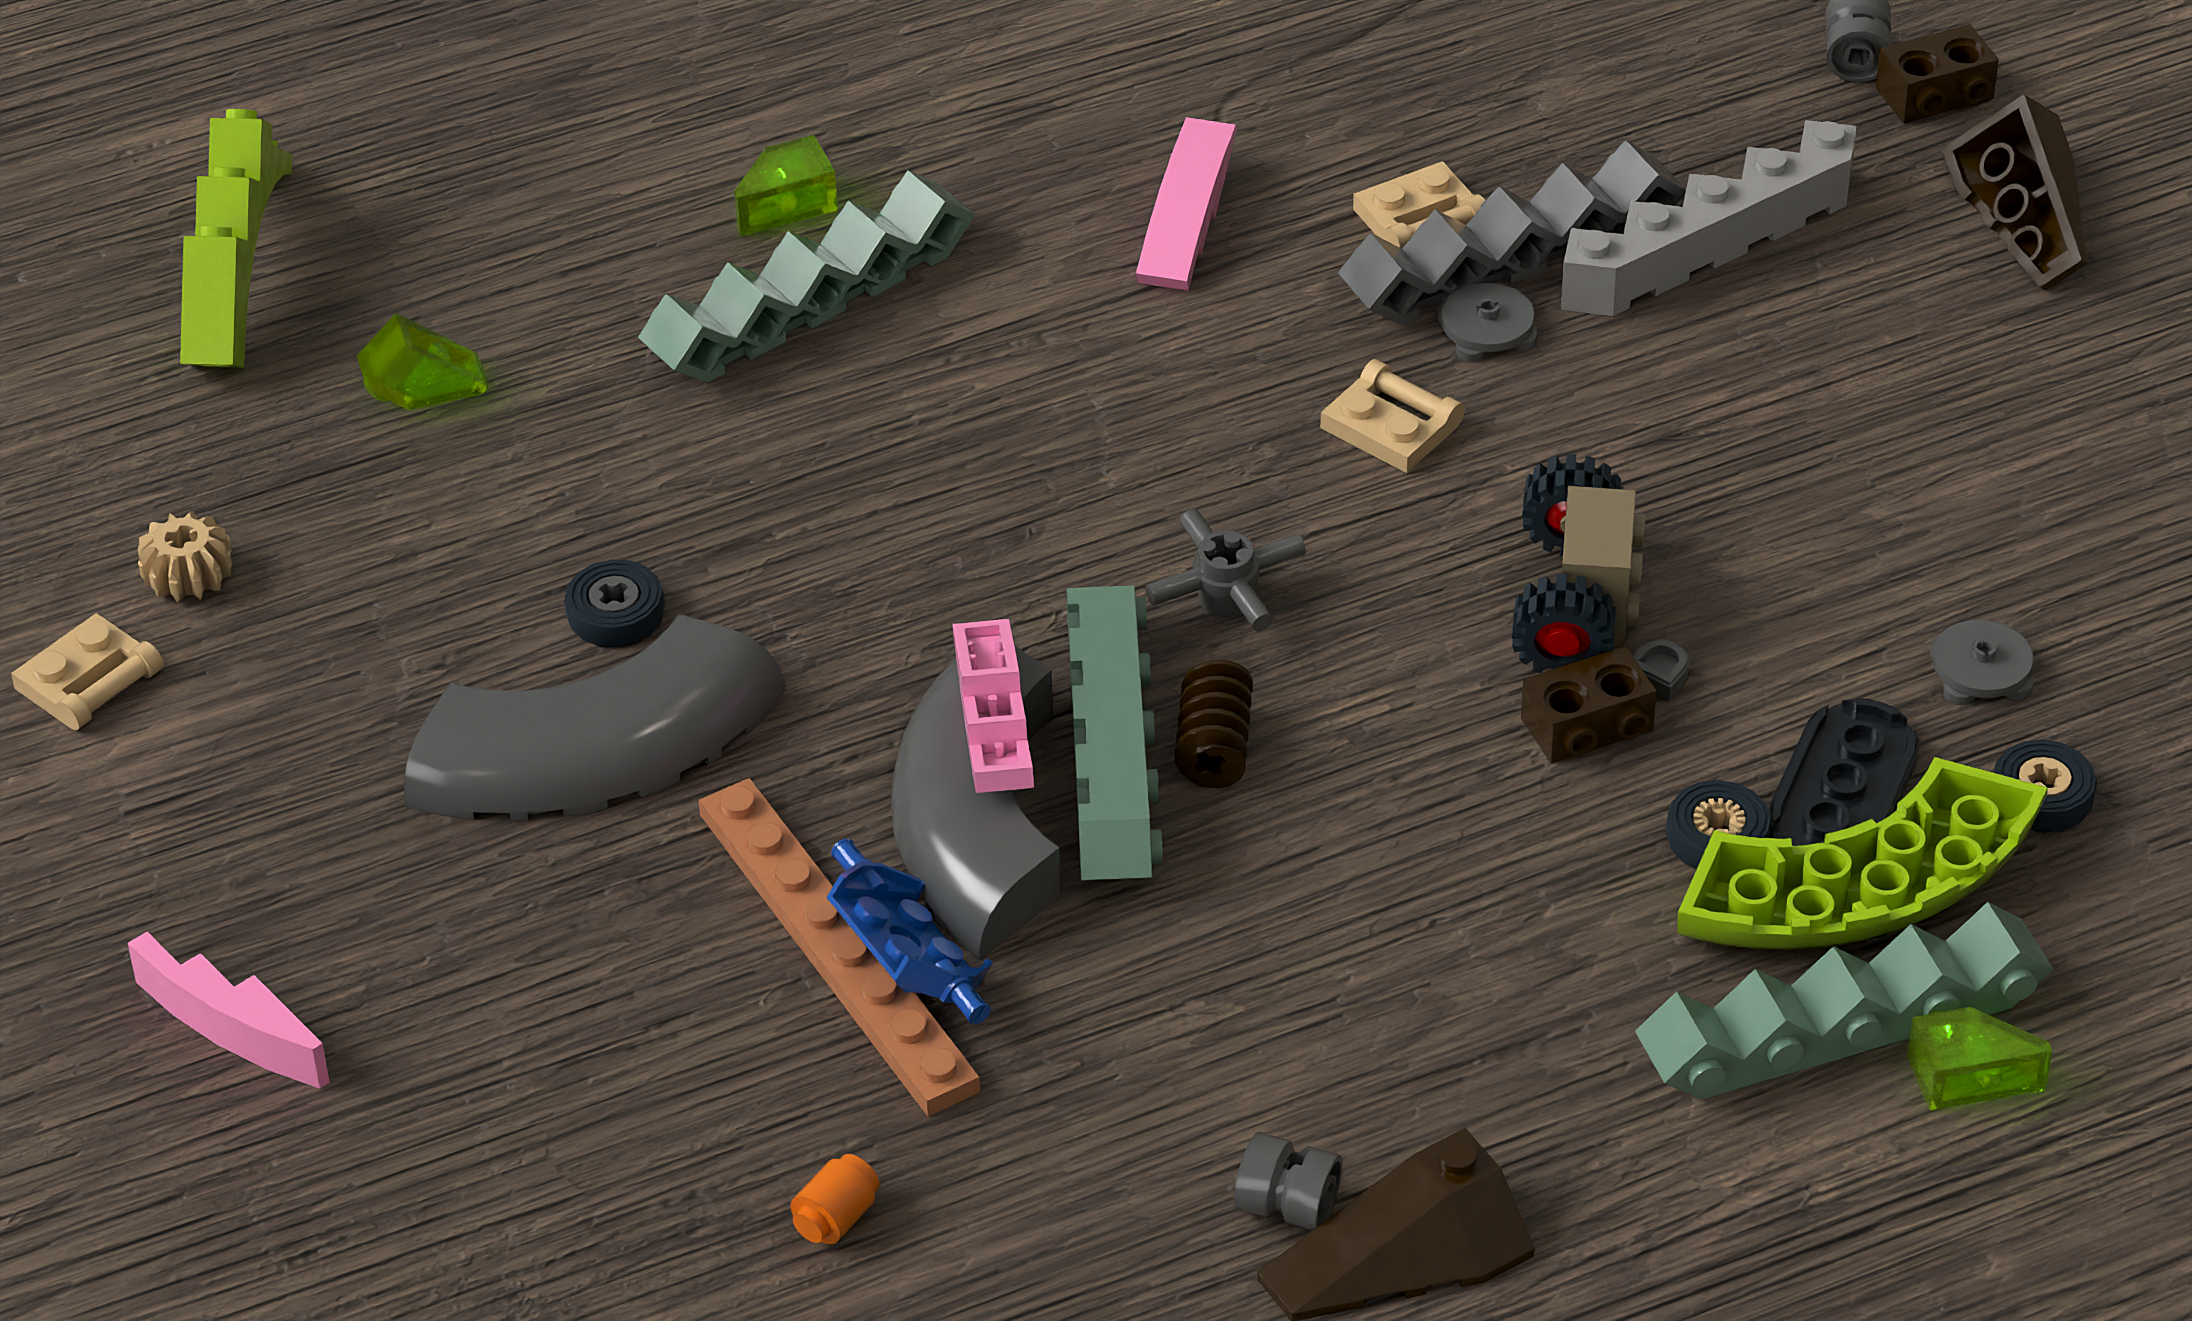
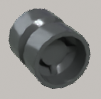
M1830 0L1826 8L1827 64L1832 73L1843 80L1851 82H1867L1877 78L1880 48L1892 45L1891 6L1887 0Z
M1256 1132L1251 1138L1240 1164L1235 1185L1234 1205L1236 1209L1266 1218L1273 1217L1279 1211L1282 1212L1285 1223L1313 1231L1330 1218L1343 1171L1342 1156L1311 1146L1303 1148L1298 1153L1295 1152L1292 1141Z

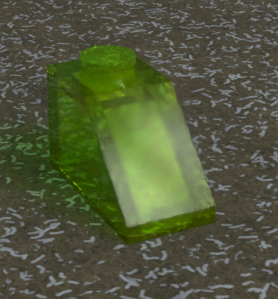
M814 134L768 146L762 151L734 191L737 231L740 237L838 210L835 170Z
M395 313L357 355L366 390L379 401L387 402L389 400L407 410L481 395L489 387L476 352L398 313Z
M1972 1007L1949 1011H1934L1927 1015L1912 1017L1907 1058L1930 1111L2046 1090L2052 1057V1048L2048 1041Z

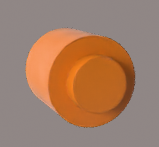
M844 1154L839 1159L829 1160L790 1203L793 1224L797 1231L804 1238L814 1243H837L875 1202V1192L880 1187L877 1174L867 1162L853 1154Z

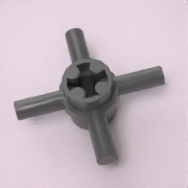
M1191 509L1186 511L1181 516L1180 523L1198 548V552L1194 556L1192 570L1147 584L1146 594L1149 602L1155 606L1198 591L1200 605L1207 612L1223 617L1243 613L1255 631L1267 629L1271 625L1273 618L1254 591V587L1258 583L1259 570L1305 555L1306 548L1302 537L1299 534H1295L1253 548L1252 542L1245 535L1226 530L1213 532L1198 510Z

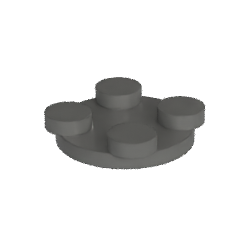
M1497 283L1467 285L1454 291L1438 307V321L1446 335L1456 343L1455 353L1463 361H1480L1485 358L1487 352H1498L1508 349L1527 351L1532 349L1537 343V329L1534 327L1533 306L1525 295L1512 287Z
M1969 620L1954 624L1933 638L1930 655L1933 658L1935 672L1944 682L1943 696L1950 703L1967 705L1972 703L1976 697L1994 698L2005 696L2013 700H2022L2031 695L2034 683L2031 675L2033 652L2027 640L2011 627L1989 620Z

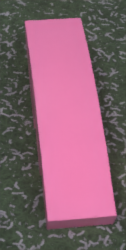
M1186 117L1171 154L1150 219L1136 271L1138 283L1189 291L1197 255H1202L1210 220L1216 217L1237 131L1236 125Z
M1009 619L952 624L975 792L984 793L1034 788L1033 766L1027 740L1026 716L1020 689V673Z
M148 931L128 942L136 983L173 1016L218 1046L264 1069L319 1089L330 1083L323 1043L255 975L234 987L201 953L180 965Z

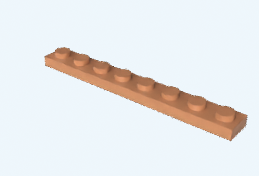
M747 778L699 799V810L702 819L927 1117L980 1093V1077L918 996L915 993H905L827 899L833 886L751 779Z

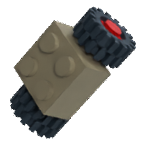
M1567 454L1566 463H1561L1558 456L1548 458V468L1542 463L1535 466L1533 475H1528L1524 487L1522 510L1524 530L1530 531L1529 538L1535 544L1543 539L1542 549L1550 553L1555 546L1561 547L1560 556H1563L1562 574H1557V583H1551L1548 576L1538 578V588L1530 582L1524 587L1523 595L1518 594L1515 600L1511 638L1513 639L1512 647L1514 653L1519 652V660L1524 665L1533 661L1532 670L1537 673H1542L1545 667L1553 670L1612 651L1613 648L1625 647L1626 626L1638 627L1640 593L1629 592V587H1641L1643 553L1632 552V547H1643L1645 514L1634 513L1636 490H1624V487H1621L1619 475L1617 473L1611 475V467L1606 463L1595 468L1596 458L1586 456L1584 463L1576 462L1577 454Z

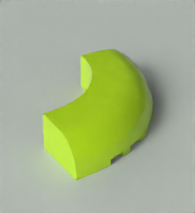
M1934 757L1927 772L1916 787L1898 802L1897 811L1878 823L1870 819L1853 827L1825 834V842L1792 846L1791 838H1756L1714 830L1679 908L1677 932L1683 937L1714 944L1777 950L1825 948L1861 942L1896 932L1908 927L1910 924L1913 925L1939 913L1964 899L1987 882L2013 856L2028 835L2047 796L2048 787Z

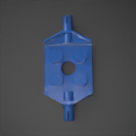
M845 838L838 841L833 846L831 855L840 863L845 872L840 874L827 896V899L905 993H921L940 998L942 1002L955 1003L970 1024H979L984 1021L990 1014L991 1008L975 990L992 966L993 962L991 959H986L979 968H971L963 959L962 950L955 943L946 939L931 921L932 915L928 909L917 902L925 888V883L922 879L882 863H873L870 859H866L851 839L847 840Z

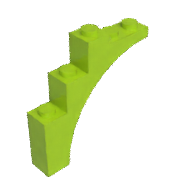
M226 109V118H210L208 176H197L195 236H184L180 364L197 367L244 368L249 289L260 224L268 198L275 184L283 175L292 174L293 156L292 153L278 148V141L272 140V124L263 119H257L256 110Z

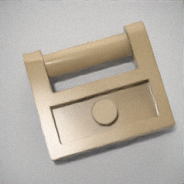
M1442 161L1354 193L1353 210L1375 235L1402 249L1434 209L1467 225L1485 200L1479 194L1473 195Z
M1372 359L1363 369L1360 378L1321 412L1320 428L1408 473L1459 426L1464 416L1465 405L1451 397L1442 399L1391 373L1389 365L1377 359ZM1383 392L1431 418L1425 421L1377 395Z
M95 613L17 668L11 675L14 688L69 728L78 730L91 721L92 712L142 676L151 678L163 669L164 662L158 650L147 641L139 643L105 618Z

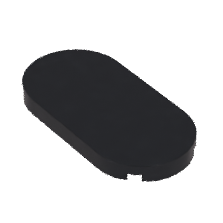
M1854 698L1842 700L1840 707H1834L1828 710L1829 705L1817 710L1810 717L1769 806L1772 822L1770 838H1791L1792 846L1825 842V834L1847 829L1870 819L1878 823L1897 811V804L1902 800L1915 770L1919 750V738L1916 730L1912 731L1907 725L1908 718L1898 709L1880 701Z

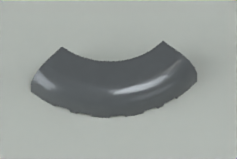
M678 614L671 625L639 654L604 673L582 681L557 687L521 691L488 690L450 683L425 719L413 742L404 777L405 807L441 816L474 820L476 812L510 813L511 821H528L529 815L542 814L546 811L563 809V816L567 817L608 808L607 800L625 796L636 791L641 798L656 793L681 781V772L703 761L711 764L722 757L723 746L741 732L748 735L769 714L785 692V681L780 666L768 650L751 637L728 627Z
M1014 645L1020 673L1021 696L1026 716L1027 740L1029 742L1053 718L1052 670ZM955 658L930 685L916 706L903 734L893 774L891 810L894 840L899 857L901 856L910 875L924 881L925 888L922 896L933 910V918L957 943L981 960L1061 896L1059 847L1043 836L1028 820L1018 806L1011 790L975 792L957 661Z

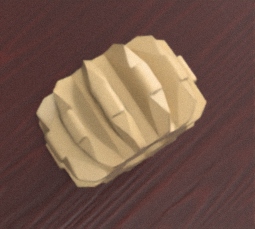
M190 511L184 518H176L169 513L166 523H150L149 533L139 537L138 566L140 575L144 578L145 585L151 586L154 589L157 597L172 594L178 603L185 596L194 595L201 601L204 590L219 591L222 579L231 576L232 549L230 538L226 535L225 528L218 527L213 516L197 519L194 512Z

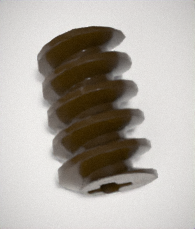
M1228 660L1205 661L1187 671L1182 680L1174 762L1183 776L1203 787L1222 788L1231 786L1239 781L1246 771L1245 758L1247 757V741L1249 739L1248 725L1250 724V708L1252 706L1253 678L1248 669L1236 662Z

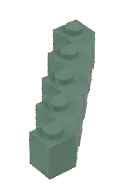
M907 170L899 184L893 189L889 200L880 213L848 200L840 214L834 219L831 228L821 243L788 231L781 243L773 251L772 257L761 274L727 262L719 276L713 281L710 290L700 305L665 294L659 305L652 312L650 319L638 338L674 371L710 382L725 374V365L743 355H747L752 360L785 343L786 333L804 323L813 328L846 311V302L866 292L873 297L906 280V270L924 261L933 266L948 258L976 214L939 183Z
M1134 585L1066 588L1081 880L1152 877V864H1163L1161 829H1150L1149 804L1159 803L1157 769H1146L1145 745L1155 744L1153 710H1143L1141 687H1151L1150 654L1139 653L1137 630H1147L1146 597H1135Z
M1987 902L1946 941L1910 924L1869 963L1833 946L1793 985L1786 984L1754 969L1714 1008L1676 992L1635 1032L1665 1084L1699 1099H1705L2011 1009L2020 1000L2030 996L2035 991L2037 984L2051 973L2054 968L2021 918Z

